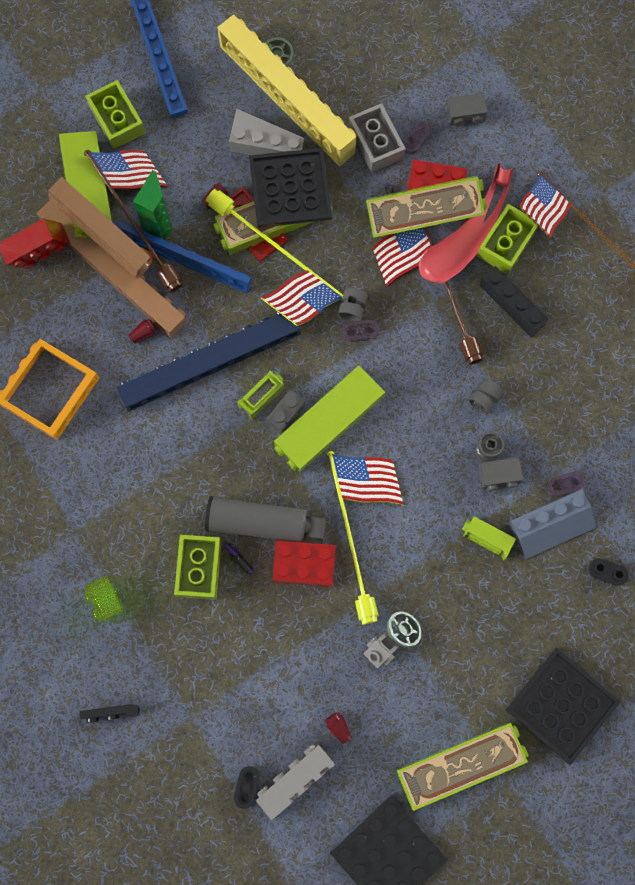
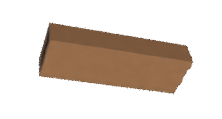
M63 177L48 190L49 201L134 277L138 274L142 276L148 270L150 256Z

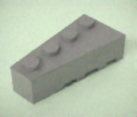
M236 109L229 146L232 152L258 155L304 150L305 141L299 135Z
M312 744L304 751L306 756L301 761L298 758L295 759L288 766L290 770L285 775L281 772L273 779L274 785L270 788L265 786L257 793L259 798L256 802L271 820L304 793L312 783L321 778L328 769L335 765L320 745L315 747Z

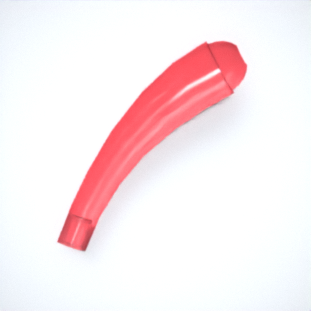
M498 163L492 183L484 197L487 204V209L484 210L485 215L469 218L457 231L424 252L419 262V272L425 280L431 283H445L462 271L476 256L479 247L500 214L509 189L513 169H502L500 163ZM496 185L504 186L494 211L484 222Z

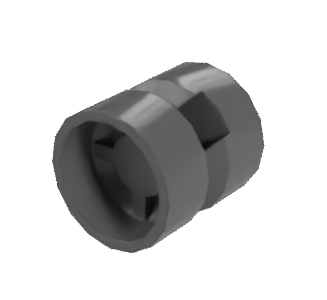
M346 288L342 297L344 303L340 304L338 316L347 321L360 322L364 311L362 308L366 305L368 295L355 288Z
M485 378L478 386L479 391L473 392L468 401L480 413L488 415L494 407V403H497L504 395V391L494 381Z
M495 432L483 434L476 445V454L480 460L484 462L495 461L504 448L503 438Z

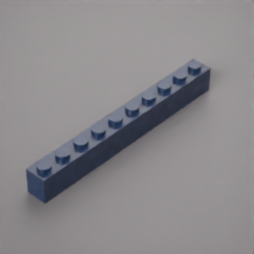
M278 312L276 316L264 318L254 326L248 325L236 334L230 333L226 335L223 340L218 342L212 341L205 348L194 349L185 357H176L167 365L161 364L149 373L143 372L137 376L138 378L131 381L125 380L116 388L125 408L129 412L301 334L300 327Z

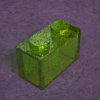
M105 575L84 586L86 592H84L85 598L88 603L92 602L95 608L92 612L97 621L100 620L102 623H106L126 613L108 576Z

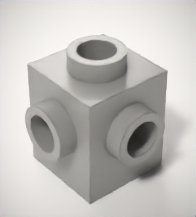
M385 632L378 639L374 637L367 644L369 648L364 652V655L379 668L383 663L387 665L394 658L392 654L400 646L390 639L389 634Z

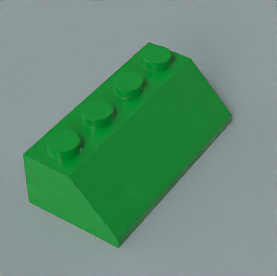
M152 170L133 203L143 230L165 240V238L170 237L173 228L156 171Z

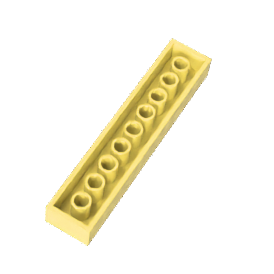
M233 14L217 27L220 47L320 148H323V151L339 167L355 154V132L351 128L348 129L344 125L343 120L339 116H335L331 112L330 107L326 103L323 104L319 100L318 95L314 91L311 92L302 79H298L290 67H286L278 55H274L270 51L269 46L266 43H262L258 39L257 34L246 27L242 19H238Z

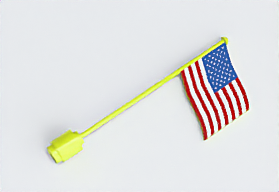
M216 189L209 194L206 202L209 203L208 206L221 216L233 214L305 270L289 279L274 292L261 297L268 305L293 324L299 326L311 320L325 307L340 299L342 300V293L233 210L235 206H233L234 201Z
M329 451L327 456L330 458L361 591V596H358V600L355 601L358 617L362 625L375 623L378 621L377 617L379 616L375 598L370 597V594H365L343 499L358 502H390L404 505L394 464L389 459L378 457L352 458L334 455L333 451Z

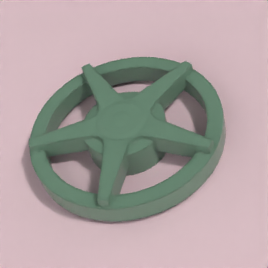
M275 37L265 42L274 55H278L281 60L283 58L288 59L284 63L286 67L292 62L294 52L289 41L284 38ZM283 42L281 46L274 47L270 43ZM286 45L290 48V56L284 54L283 49Z
M400 611L394 613L388 619V634L390 639L397 645L411 648L419 643L422 636L421 627L411 614ZM396 616L405 617L400 623L394 619ZM408 619L413 622V624L416 627V630H413L411 624L408 622ZM392 624L396 627V633H395V634L393 633V630H392ZM410 635H417L414 643H410ZM397 636L402 637L405 643L400 641Z

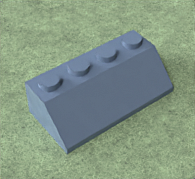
M583 489L518 517L508 524L525 560L596 528L592 508Z

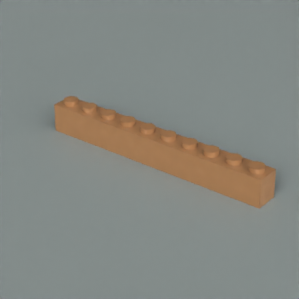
M49 201L36 213L40 220L45 218L62 223L70 241L68 246L170 338L187 323L186 314L179 307L177 309L171 305L172 301L164 295L162 297L158 293L159 290L156 286L145 282L146 279L143 275L138 274L134 277L89 236L84 238L75 237L72 220L52 202Z

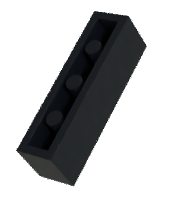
M496 266L482 277L479 286L531 338L546 325L548 318Z

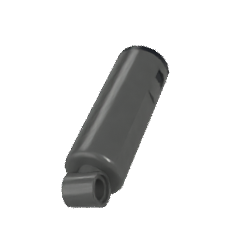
M210 496L206 509L205 531L304 542L305 536L324 538L326 518L307 516V509Z

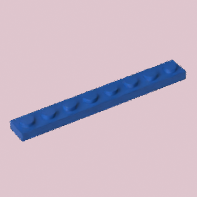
M130 0L170 117L174 118L187 114L188 110L150 1Z
M115 221L114 224L133 242L149 251L133 226L127 222ZM140 229L157 255L248 293L251 277L245 273L237 272L229 266L221 265L210 258L200 256L194 251L186 250L178 244H172L159 236H154Z

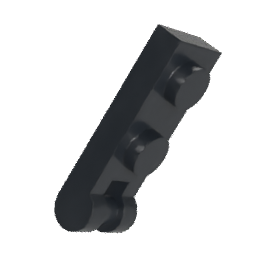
M128 704L80 711V719H86L87 723L99 722V717L106 716L107 720L119 719L121 714L136 717L140 713V707Z

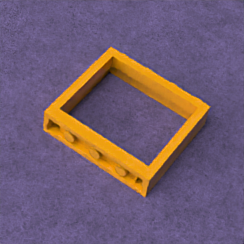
M39 339L38 342L31 346L28 356L21 360L16 373L10 376L5 389L0 391V406L53 439L58 440L100 377L85 365ZM44 350L86 374L51 427L46 426L8 402Z

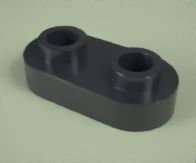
M595 559L588 567V571L593 578L615 586L623 585L628 580L629 575L626 568L604 559ZM597 565L602 566V572L597 570ZM616 572L621 573V579L616 577Z
M253 766L243 768L239 774L234 802L242 809L249 808L255 801L260 773ZM252 773L254 776L253 780L248 781L246 774ZM244 793L249 797L246 802L241 800V795Z

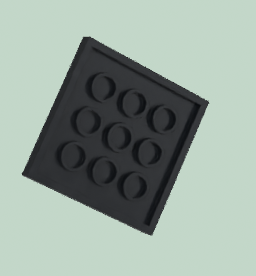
M323 148L249 155L258 228L332 220Z
M555 648L505 710L562 760L571 765L621 701L562 651Z
M391 795L330 852L357 885H423L448 860Z

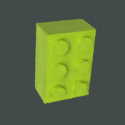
M118 80L85 96L89 108L114 150L146 134L140 117Z
M507 204L479 247L477 257L509 275L536 233L538 226L525 213Z
M180 535L174 590L176 597L217 599L222 544L220 537Z

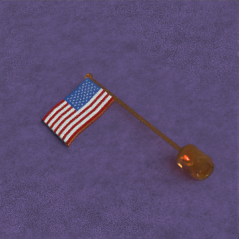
M539 171L534 187L523 197L519 208L551 238L555 227L562 221L569 207H571L635 269V264L543 175L542 171Z

